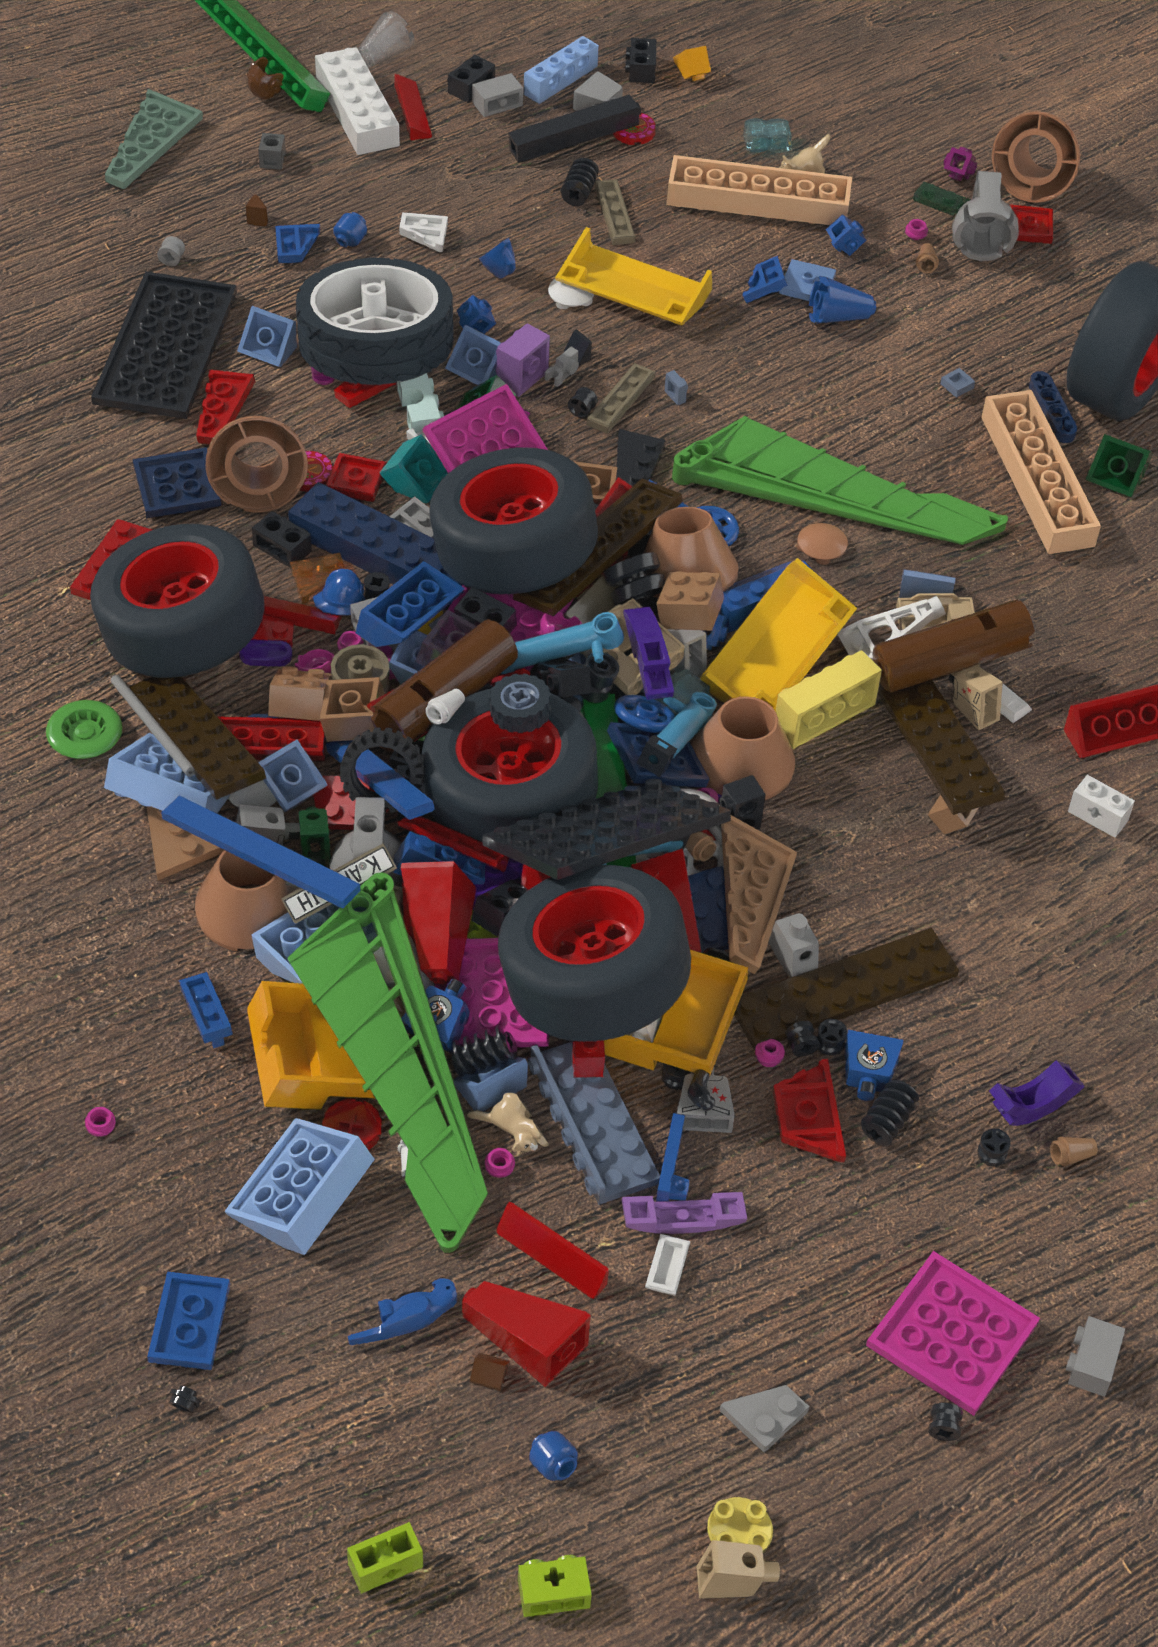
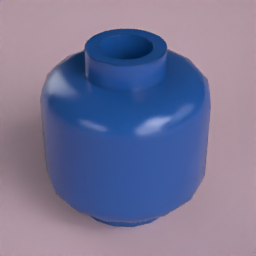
M355 212L343 214L333 228L336 242L342 247H356L367 233L365 219Z
M550 1431L538 1435L533 1440L529 1460L546 1479L550 1481L564 1480L572 1475L577 1467L578 1452L575 1446L562 1433Z

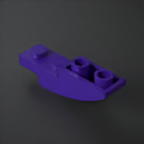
M650 607L625 609L623 614L633 656L638 661L646 699L673 697L674 687L669 671L671 662L660 626Z

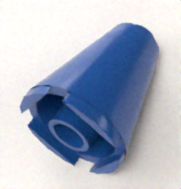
M819 276L820 281L814 282L809 299V306L813 307V313H809L811 322L820 324L869 319L871 315H874L876 301H874L872 295L825 276Z

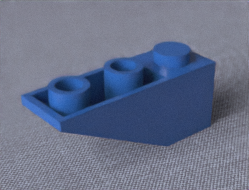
M411 831L394 855V863L397 869L393 872L401 876L402 863L454 861L473 884H484L485 864L456 852L449 846L440 845L424 835H418Z

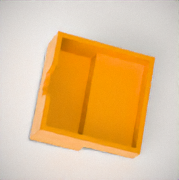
M690 950L691 970L688 982L674 1005L661 1016V1024L653 1043L624 1035L604 1040L605 1055L653 1071L657 1061L693 1073L701 1069L711 1075L748 980V967Z
M261 981L247 1007L264 1107L321 1109L329 1096L375 1098L370 1089L364 1092L362 1086L366 1082L343 1046L340 1049L337 1046L338 1038L317 1005H313L312 997L305 986L301 983Z

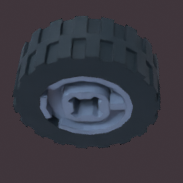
M512 674V676H506L501 681H497L490 690L491 718L493 717V722L498 724L499 728L508 730V732H532L534 729L542 727L549 720V716H551L550 689L542 679L540 680L534 675Z

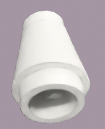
M453 689L431 699L426 707V715L429 720L435 724L447 723L465 701L464 694L459 689Z

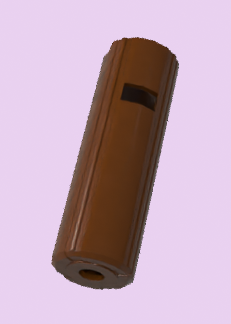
M1017 599L878 643L873 649V662L882 670L880 677L881 685L891 693L1031 648L1033 644L1029 643V637L1035 630L1026 606Z
M489 619L483 621L373 706L375 713L371 717L373 726L375 728L381 727V731H385L386 728H392L393 733H397L398 730L403 732L402 737L406 738L409 736L413 739L412 742H414L428 731L433 724L426 715V707L431 699L453 689H459L465 697L472 695L517 660L518 649L511 634L498 622Z

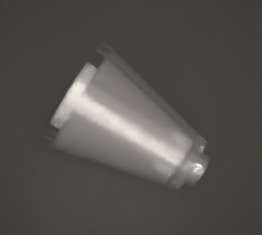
M385 11L358 47V51L368 68L386 61L414 45L413 32L409 33L405 27L408 24L394 11H389L388 13Z

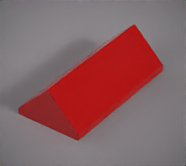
M1158 684L1071 705L1064 726V732L1078 756L1084 758L1158 739Z
M218 717L255 760H263L293 741L298 740L311 761H325L326 737L321 722L318 720Z

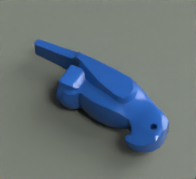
M440 1278L432 1282L434 1289L431 1293L415 1292L402 1296L396 1301L390 1299L378 1301L382 1324L379 1327L349 1335V1345L385 1340L427 1327L458 1302L455 1284L447 1278Z

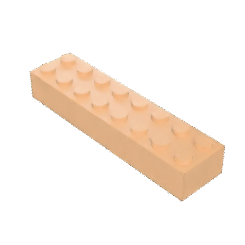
M674 155L668 182L667 205L831 225L842 214L847 217L852 177Z
M1032 390L986 396L982 420L1047 553L1054 554L1095 547L1101 525Z

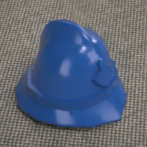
M349 569L334 570L327 577L324 589L313 596L315 607L324 613L349 616L351 615L350 604L366 600L363 583Z

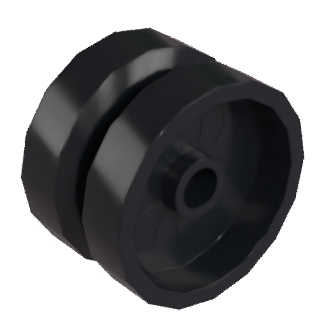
M656 552L645 553L626 559L604 570L602 574L606 585L612 587L619 586L611 593L614 606L618 604L623 605L632 598L638 603L662 592L666 582L665 575L660 573L652 574L660 566Z

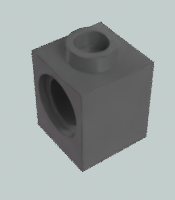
M262 133L258 149L260 168L282 170L286 154L285 135Z

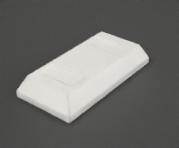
M1003 684L1000 713L1014 723L1032 709L1024 700Z
M660 1234L645 1288L673 1296L676 1295L690 1241Z

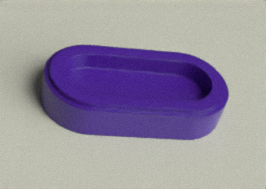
M250 640L239 652L241 661L250 666L281 667L289 664L292 660V648L284 641Z

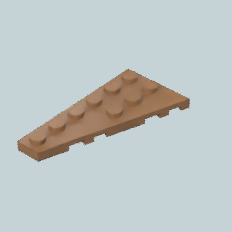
M147 806L157 881L216 857L224 851V849L163 820L162 810Z
M731 815V821L721 824L729 960L735 964L748 967V971L755 974L760 969L797 852Z

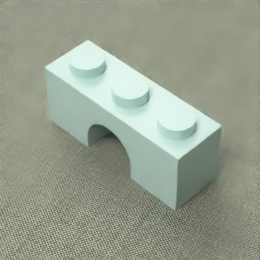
M427 373L407 381H397V392L402 407L407 406V424L409 429H414L415 433L423 432L424 426L444 417L443 411L438 410V395L433 394V379L428 378Z

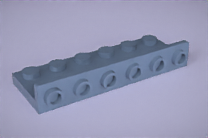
M573 1041L542 1052L538 1045L531 1046V1058H528L529 1069L532 1075L537 1074L540 1081L539 1089L544 1099L548 1098L551 1104L550 1112L555 1122L560 1123L563 1141L567 1147L571 1146L574 1152V1164L578 1171H583L586 1177L584 1182L587 1192L590 1196H595L598 1205L658 1185L660 1175L605 1064L603 1077L573 1078Z

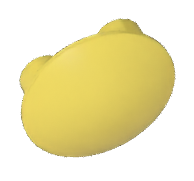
M742 1497L718 1501L708 1519L707 1530L710 1540L759 1545L764 1553L768 1549L773 1537V1526L766 1512V1506L758 1500L752 1501Z

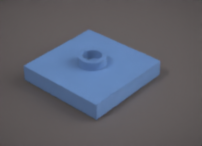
M792 259L785 274L788 286L783 287L779 294L809 301L814 282L820 281L818 277L825 276L834 280L836 269Z

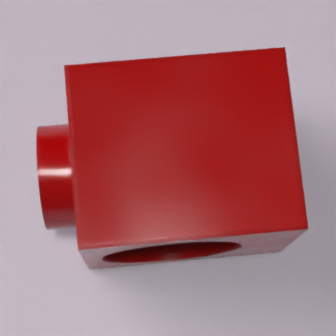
M604 1040L573 1041V1078L603 1077L605 1064Z

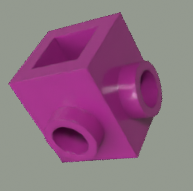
M952 147L950 153H947L943 165L950 178L961 181L962 178L969 180L970 175H974L978 163L972 154V150L965 147H960L959 149ZM964 162L962 170L959 169V164Z

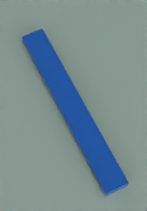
M353 740L327 743V751L341 763L347 747ZM369 749L361 753L355 767L357 777L407 819L411 820L435 810L433 801Z
M180 795L161 812L163 820L342 909L361 891L359 883Z

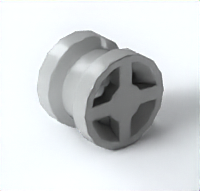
M166 237L157 253L159 260L167 266H176L185 251V245L177 237Z

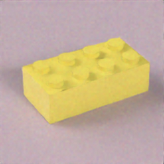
M862 650L853 655L846 656L842 661L825 667L821 672L812 677L804 678L800 683L791 688H785L778 694L776 714L792 749L875 705L882 670Z

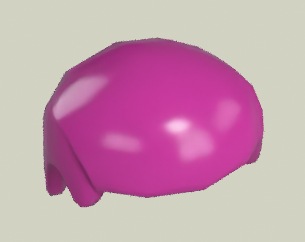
M559 611L555 616L544 614L540 620L542 635L582 624L576 616L570 619L564 618L562 611Z
M323 649L311 650L304 655L298 656V663H295V667L298 671L321 669L324 673L331 674V662L334 654Z

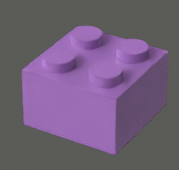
M528 323L521 329L516 330L496 350V375L518 397L541 379L549 368L550 335Z

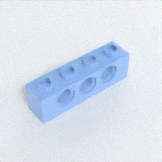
M582 36L524 73V95L540 104L598 66L599 45Z

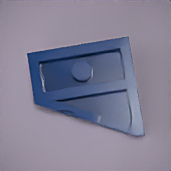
M320 224L275 226L278 263L302 262L320 234Z
M778 256L755 266L753 275L748 281L750 288L742 294L746 303L769 293L778 292L783 287L788 286Z

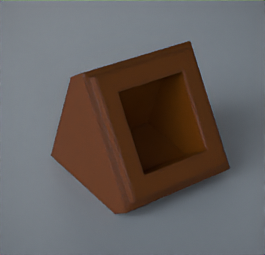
M255 194L246 205L247 224L265 227L268 224L267 207L259 196Z
M479 1353L474 1359L470 1383L500 1391L510 1361Z

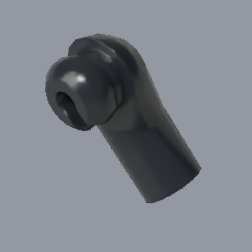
M699 1069L695 1072L688 1088V1097L696 1107H701L704 1111H710L715 1105V1098L710 1096V1092L706 1089L710 1075L708 1072Z

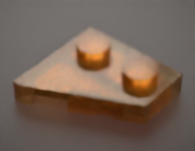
M340 553L290 562V569L301 603L306 604L309 602L311 595L317 591L321 592L324 589L327 577L334 570L345 569Z

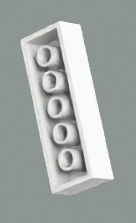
M357 47L315 55L316 78L331 93L328 101L357 155L400 146L399 123Z

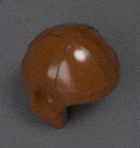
M266 57L256 60L247 73L249 90L254 96L261 99H270L280 93L282 90L280 86H282L284 78L282 73L273 75L265 73V68L268 64Z

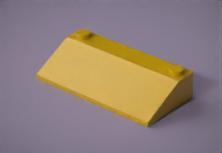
M588 227L584 229L555 277L556 281L679 325L687 322L703 306L712 290V271L707 270L701 282H697L593 245L590 228Z
M796 558L777 578L697 682L724 703L737 697H754L768 703L776 712L778 694L785 688H791L802 681L856 611L857 607L800 559Z

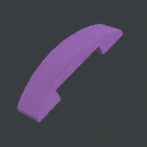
M742 1192L712 1193L710 1200L654 1202L653 1196L622 1198L626 1227L643 1232L660 1234L707 1232L735 1226L747 1221Z

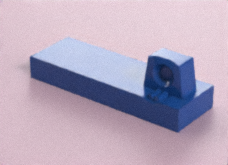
M205 972L179 980L181 991L204 1044L212 1042L213 1048L224 1046V1037L233 1035L232 1028L208 973Z
M673 1113L656 1202L669 1200L686 1201L689 1179L674 1175L685 1115Z

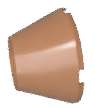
M1041 111L1026 112L1011 119L997 134L992 149L994 172L1001 173V183L1012 196L1026 202H1046L1064 193L1075 180L1080 166L1079 144L1071 128L1057 116ZM1032 135L1043 136L1054 145L1057 153V163L1054 169H1044L1032 160L1029 153V141Z
M248 416L228 423L213 437L206 454V473L215 493L227 504H232L247 512L261 513L281 508L296 497L307 476V454L300 438L284 423L268 417ZM262 442L273 447L279 455L267 465L251 466L239 460L235 452L247 443Z
M678 507L667 510L657 517L643 554L656 552L660 566L652 574H664L667 579L669 572L677 571L720 573L723 592L735 583L738 578V562L712 516L707 511L696 507ZM659 593V594H657V595H655V596H653V597L659 598V596H660L661 593Z
M737 697L727 701L696 734L691 742V746L710 779L706 788L715 790L717 794L722 795L723 785L753 775L765 792V800L781 793L792 780L795 770L794 751L775 710L768 703L758 698Z
M224 850L198 890L195 900L197 922L204 934L223 948L232 951L254 949L252 934L288 913L281 898L299 888L286 885V880ZM248 884L262 885L251 889L238 888Z

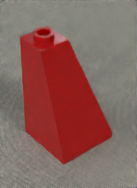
M454 861L402 863L401 872L420 969L435 984H446L451 979L459 981L477 888Z
M483 1281L477 1288L472 1287L462 1299V1317L544 1387L588 1346L591 1315L586 1311L487 1281Z

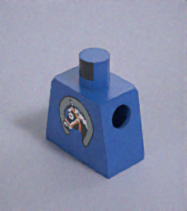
M451 979L445 991L434 986H428L425 989L443 1049L449 1053H452L453 1050L452 1042L454 1040L459 1041L470 1015V1010L466 1003L460 999L467 987L456 979ZM405 1013L401 1018L407 1033L415 1036L407 1013Z
M848 1030L844 1048L845 1078L848 1086L858 1088L857 1097L859 1099L872 1101L875 1098V1092L884 1090L886 1083L892 1080L901 1054L902 1039Z

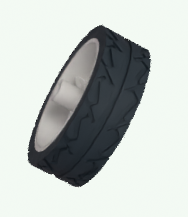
M371 257L336 263L321 269L319 273H314L299 288L300 292H297L298 345L302 357L309 366L318 372H323L324 375L339 381L381 385L414 379L442 364L449 356L450 348L453 347V295L450 286L439 274L414 262Z

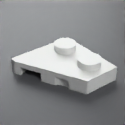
M402 212L399 227L400 235L438 252H443L448 216Z

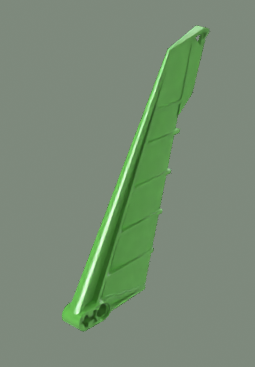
M743 416L710 437L692 443L674 457L672 479L680 485H688L690 483L701 484L961 545L1003 532L1008 521L1007 515H998L945 493L915 494L904 489L906 487L904 482L895 485L865 471L866 466L864 465L855 467L827 454L826 449L818 450L787 436L785 432L780 433L746 416ZM715 459H719V460L728 462V463H730V464H727V463H724V462H721V461H718V460H715ZM990 519L997 521L998 523L992 525Z
M375 873L360 886L361 891L343 909L339 908L287 959L312 997L313 1005H317L338 1038L337 1046L339 1049L343 1046L366 1082L362 1086L364 1092H367L369 1089L371 1090L392 1123L393 1127L389 1130V1135L392 1137L397 1132L408 1148L405 1182L441 1250L444 1253H451L459 1247L488 1192L397 901L393 879L386 873ZM357 907L366 908L363 912H357L354 909ZM372 922L377 937L368 943L362 927H366ZM380 947L396 984L390 991L373 955ZM399 995L415 1034L411 1039L393 1001ZM418 1044L434 1083L432 1089L414 1050ZM437 1094L447 1117L448 1127L435 1099ZM442 1231L456 1232L453 1239L448 1241L445 1239Z

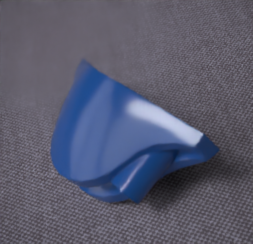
M509 238L499 243L484 256L478 258L490 273L500 279L512 274L516 268L514 250Z

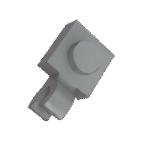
M570 347L556 358V364L545 371V380L548 381L550 378H555L554 386L558 387L569 375L574 374L579 366L578 350Z

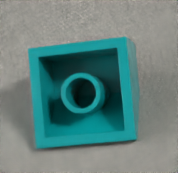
M422 434L403 442L379 472L395 492L410 498L416 497L425 504L430 502L439 483L449 474L433 447Z

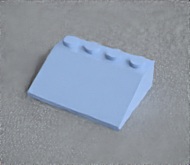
M151 733L146 734L109 758L104 788L113 791L117 796L134 799L143 806H152L163 811L180 795L218 813L231 795L229 794L216 800L195 775L191 777L186 776Z
M331 904L296 924L293 922L289 912L252 934L256 958L272 974L293 983L303 984L287 958L340 907ZM357 907L354 910L357 912H363L366 910V908ZM372 922L368 926L362 927L368 943L377 937Z
M295 1118L224 1212L279 1246L305 1255L375 1159L358 1136Z

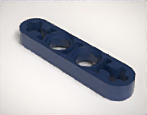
M1043 371L1034 372L1030 378L1029 389L1032 390L1057 441L1061 443L1073 442L1077 432V425L1052 377ZM1043 397L1053 398L1054 401H1047ZM1052 413L1061 414L1063 417H1055Z

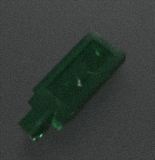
M924 181L913 196L915 202L952 216L958 213L959 209L966 202L971 200Z

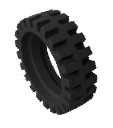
M381 727L374 728L373 732L367 730L361 736H356L347 747L340 766L341 782H344L343 789L345 793L349 791V798L352 801L356 797L382 798L361 783L355 769L357 759L362 752L379 746L391 748L405 758L410 770L409 782L420 790L424 780L423 754L419 753L420 748L418 745L412 744L413 739L409 736L406 738L402 737L403 732L398 730L397 733H393L392 728H386L385 731H381ZM385 800V812L386 810H390V813L396 812L397 809Z

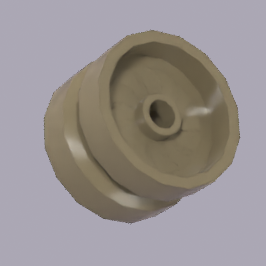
M364 644L351 645L341 649L333 657L331 662L332 680L380 677L385 694L390 692L389 661L379 649Z

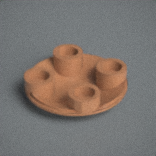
M826 523L808 525L798 535L797 548L807 556L814 558L821 565L829 564L830 560L840 557L848 546V540L844 532Z

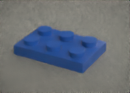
M167 1272L147 1356L148 1363L212 1370L230 1289V1279Z

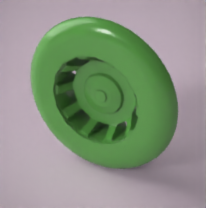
M79 700L60 707L52 714L46 726V737L51 747L64 756L77 759L92 758L107 752L118 742L122 734V721L118 713L109 705L95 700Z

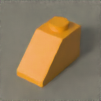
M706 46L686 49L673 57L684 79L692 78V81L703 80L705 75L711 72Z

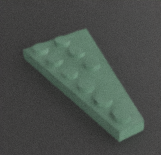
M148 89L146 99L141 102L140 111L134 116L125 134L123 144L120 143L117 156L112 159L105 173V181L121 189L128 187L203 119V112Z

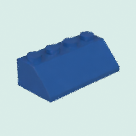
M423 561L361 610L355 633L375 647L402 643L463 594L465 588Z
M786 562L735 582L723 592L724 600L719 614L727 616L725 627H728V633L737 630L791 562Z

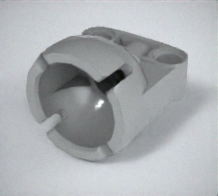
M977 172L972 200L966 202L959 209L952 223L953 241L957 248H961V252L970 259L978 261L998 259L1002 256V249L1008 253L1019 236L1018 218L1011 206L1001 199L1000 172Z
M356 797L354 831L346 834L336 844L329 862L331 870L346 864L384 843L394 861V855L402 842L396 835L384 829V798ZM393 871L388 873L393 879L394 886L402 887L403 877Z

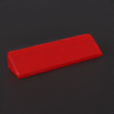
M394 74L395 89L410 140L432 138L416 81Z
M264 596V615L292 620L295 626L335 634L343 615L324 613L316 607Z
M422 816L411 820L405 817L398 822V826L408 832L411 831L418 835H424L431 841L443 846H449L456 852L472 857L489 867L501 872L506 871L509 857L483 846V842Z
M509 1202L506 1205L497 1227V1234L591 1299H595L608 1284V1267L514 1203Z

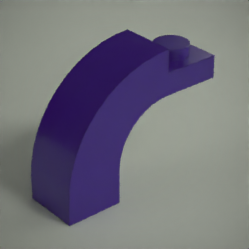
M1056 1060L1038 1077L1022 1086L1012 1088L997 1083L989 1092L995 1098L993 1104L1009 1125L1020 1126L1034 1122L1054 1112L1072 1099L1085 1085L1068 1064Z

